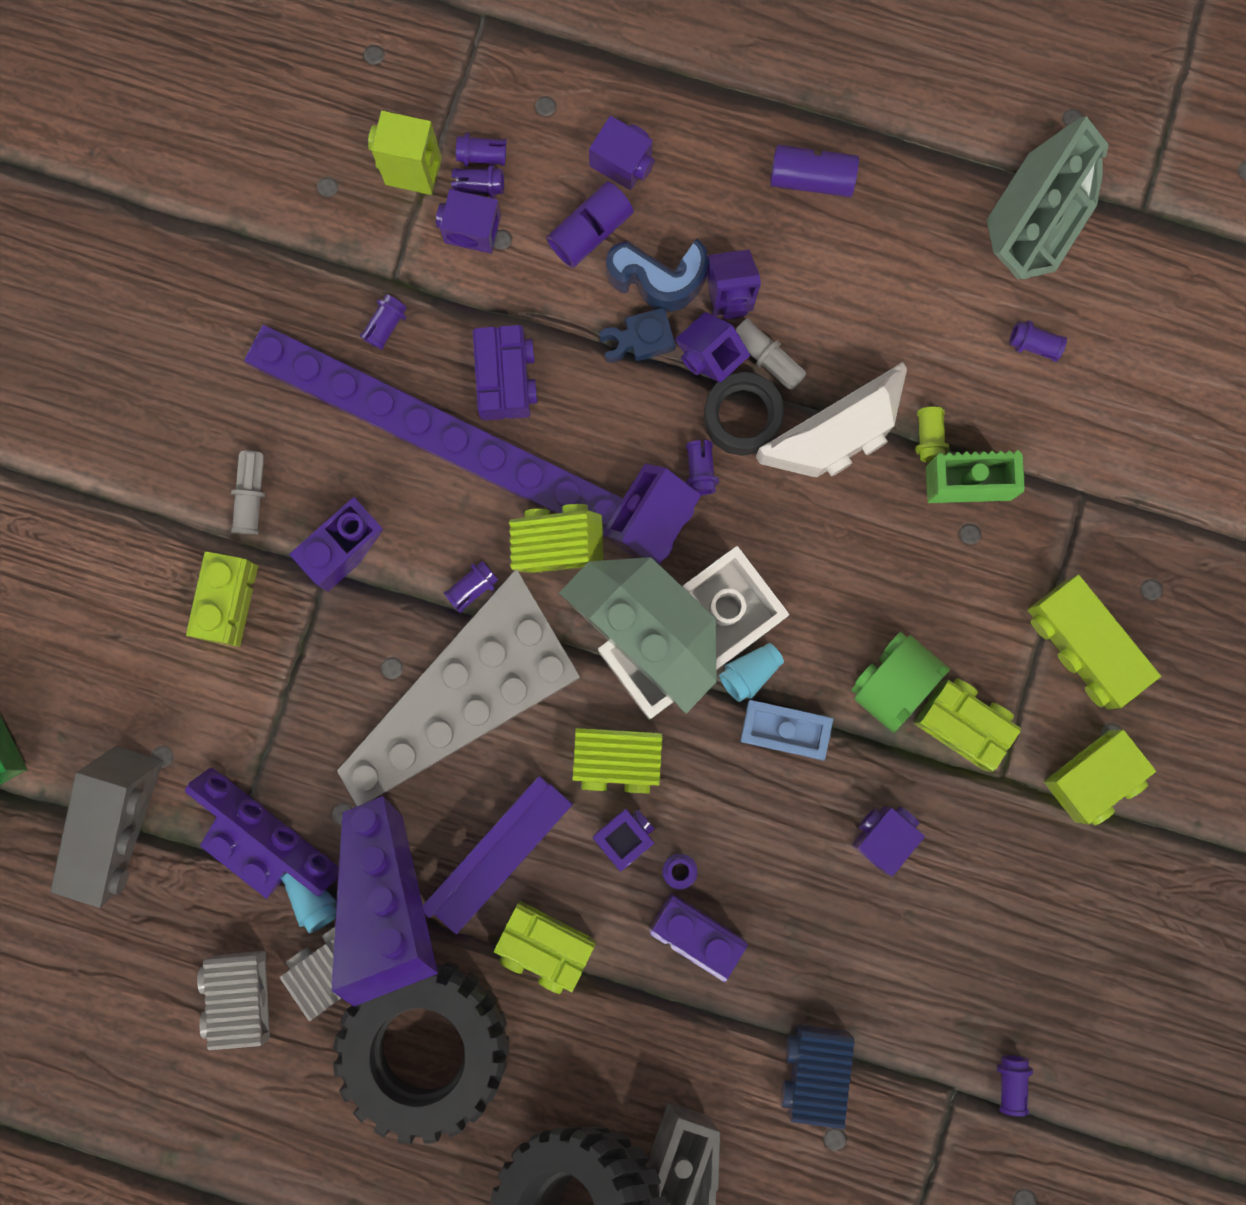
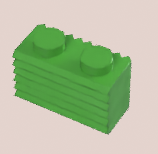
M1001 450L997 454L993 451L989 454L984 451L978 454L974 451L971 455L967 451L963 455L959 452L955 455H952L950 452L944 455L940 452L926 466L928 503L1012 501L1019 494L1024 493L1023 454L1019 450L1015 453L1009 450L1005 454Z

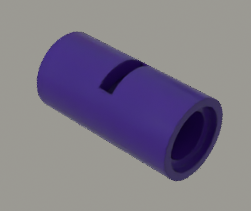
M777 144L770 187L851 198L857 178L859 155L821 150L820 155H814V149Z
M607 181L546 236V240L555 254L567 266L574 268L634 213L633 207L620 189Z

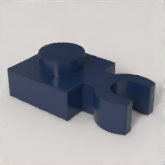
M665 308L625 318L627 330L620 331L616 328H606L599 332L600 342L614 340L618 344L615 350L605 353V360L608 363L621 360L626 352L632 350L635 361H640L673 352L676 348Z

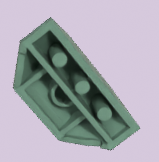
M1087 116L1079 117L1027 155L987 218L993 252L1017 279H1027L1055 272L1097 206L1103 176L1102 157H1106L1109 144Z
M651 557L590 561L559 592V595L685 714L717 682L716 618Z

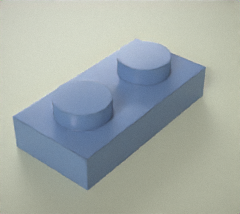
M748 700L739 742L825 760L833 718Z

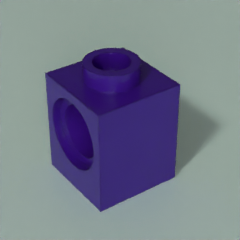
M449 189L446 203L439 204L436 215V227L440 228L444 243L492 254L501 220L498 200Z

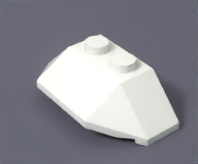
M904 363L898 364L891 370L760 447L756 455L759 464L816 478L828 471L832 477L852 464L850 457L861 450L866 455H869L888 442L885 436L895 425L907 372Z

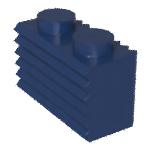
M797 1024L796 1036H788L786 1062L793 1063L791 1081L783 1080L781 1108H787V1114L791 1122L845 1129L848 1092L850 1089L849 1083L851 1080L850 1074L852 1071L851 1065L853 1062L852 1056L854 1053L853 1047L855 1044L854 1037L849 1031Z

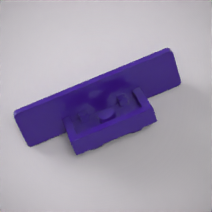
M214 768L207 769L186 786L185 792L216 816L200 847L266 899L276 891L282 881V877L286 873L316 896H321L338 879L339 867L326 855L320 853L296 834L293 829L287 827L263 808L260 803L254 801Z

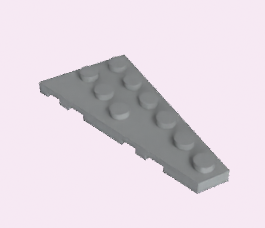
M515 570L337 770L356 806L380 797L580 679L576 669L518 571Z

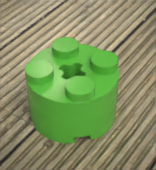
M902 632L898 633L885 648L883 655L879 658V661L883 663L879 669L874 664H871L855 682L856 685L851 690L856 695L854 700L893 734L951 669L912 635L906 637Z

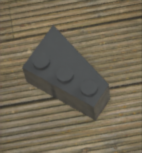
M115 746L76 772L50 893L101 908L115 894L120 895L129 877L127 868L163 760Z
M670 1102L667 1103L646 1167L648 1169H656L661 1180V1184L657 1186L660 1197L666 1196L667 1205H716V1191H718L720 1131L708 1115Z

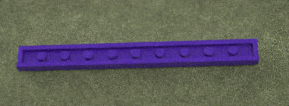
M262 325L244 359L247 365L543 509H548L551 513H562V506L588 505L589 511L602 515V531H604L623 498L265 325Z

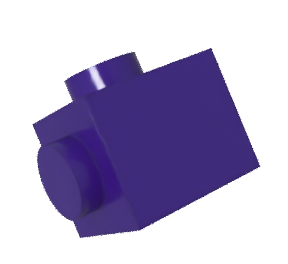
M610 116L589 148L590 167L631 191L638 179L644 181L654 165L655 159L652 157L653 140L639 126L634 124L628 126Z
M704 312L675 339L684 352L681 360L685 366L695 375L701 372L719 383L750 356L733 325L707 312Z
M883 806L880 811L874 808L866 815L859 825L863 832L851 846L884 874L893 877L925 836L916 829L920 822L901 806L896 811L891 807Z
M625 808L598 830L592 838L621 872L655 844L649 836L655 829L639 809L631 814Z

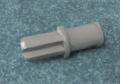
M749 318L745 319L736 328V332L748 352L757 361L756 366L758 368L762 366L766 368L788 389L795 388L806 375L805 370L779 348L781 343L778 340L773 342Z
M245 450L240 451L238 455L236 489L231 490V495L235 496L231 533L258 535L260 500L265 498V493L261 492L264 455L260 452Z

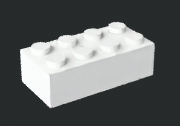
M738 546L682 586L716 618V670L790 615ZM609 641L598 648L599 654L648 720H651L673 703L670 698Z

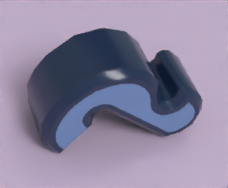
M698 238L687 251L675 272L628 241L614 245L609 250L606 259V275L613 288L620 293H627L629 286L636 284L643 300L656 310L665 308L666 312L685 308L699 295L705 283L708 268L707 250Z

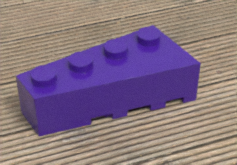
M383 796L342 813L331 991L351 1005L357 1006L438 974L403 816Z

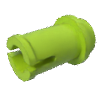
M925 407L917 411L920 445L916 446L915 449L916 453L920 455L922 462L930 463L940 452L946 455L950 450L949 444L945 443V410L941 407Z

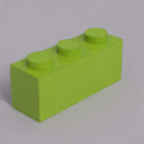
M1080 575L1066 579L1027 610L1033 617L1031 620L1033 628L1041 637L1046 640L1050 639L1060 651L1058 658L1070 672L1078 673L1087 685L1085 687L1087 695L1099 707L1104 706L1107 710L1122 708L1162 677Z

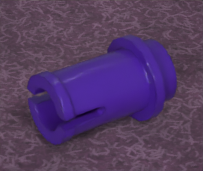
M465 132V136H457L456 161L464 162V166H469V162L505 166L506 139L470 137V133Z
M489 165L488 169L453 168L452 178L456 179V181H451L452 190L469 194H489L490 198H496L497 194H504L503 169H496L495 165Z
M387 294L383 300H377L376 303L379 305L364 331L359 335L363 340L379 350L384 349L385 343L400 320L405 321L406 319L404 313L407 307Z
M1029 320L1025 323L1018 321L1009 338V345L1014 346L1016 352L1021 353L1023 350L1051 359L1053 362H1057V359H1060L1067 343V337L1036 328L1033 322Z
M696 440L686 444L690 477L686 480V484L701 496L710 495L716 492L715 486L719 484V478L714 476L713 442L704 440L703 446H701L700 440Z
M483 561L477 566L474 563L470 565L472 570L450 589L443 592L449 602L460 613L488 588L491 591L495 589L493 584L498 581V578Z
M682 853L670 856L665 861L662 869L666 883L676 889H685L691 886L697 877V866L694 860ZM678 863L685 864L687 866L686 873L683 876L674 877L672 874L674 865Z
M1016 1055L1002 1056V1063L997 1065V1071L1001 1073L1000 1112L1011 1116L1029 1115L1028 1079L1029 1076L1033 1075V1068L1029 1066V1059Z

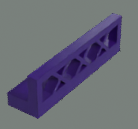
M539 776L424 903V914L429 918L435 915L457 935L569 810L573 803L543 776Z

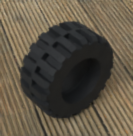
M446 962L444 965L436 964L438 974L357 1006L351 1005L346 1009L340 1020L342 1028L335 1035L333 1049L338 1051V1058L333 1062L334 1076L342 1077L344 1082L339 1092L344 1102L352 1099L356 1104L357 1108L352 1114L361 1123L367 1117L377 1125L373 1132L383 1138L386 1137L389 1131L399 1134L397 1142L412 1144L415 1137H423L424 1144L436 1143L441 1135L446 1133L453 1137L463 1132L468 1122L475 1123L484 1113L488 1103L492 1102L499 1088L507 1065L506 1059L509 1052V1036H506L505 1031L507 1021L504 1012L498 1010L495 1004L497 998L491 989L485 991L478 984L481 979L471 971L468 975L458 971L459 965ZM414 1008L428 1009L443 1015L456 1027L464 1044V1058L459 1072L449 1083L432 1089L417 1088L400 1080L389 1068L383 1052V1037L391 1021L399 1014Z
M598 1126L554 1128L552 1131H542L531 1136L529 1142L521 1143L511 1155L513 1161L504 1163L498 1175V1178L501 1180L500 1186L493 1188L490 1203L494 1205H560L565 1187L573 1177H576L587 1188L595 1205H667L666 1196L660 1197L657 1186L661 1184L656 1169H648L645 1164L649 1160L641 1148L630 1147V1139L619 1132L611 1133L608 1128Z

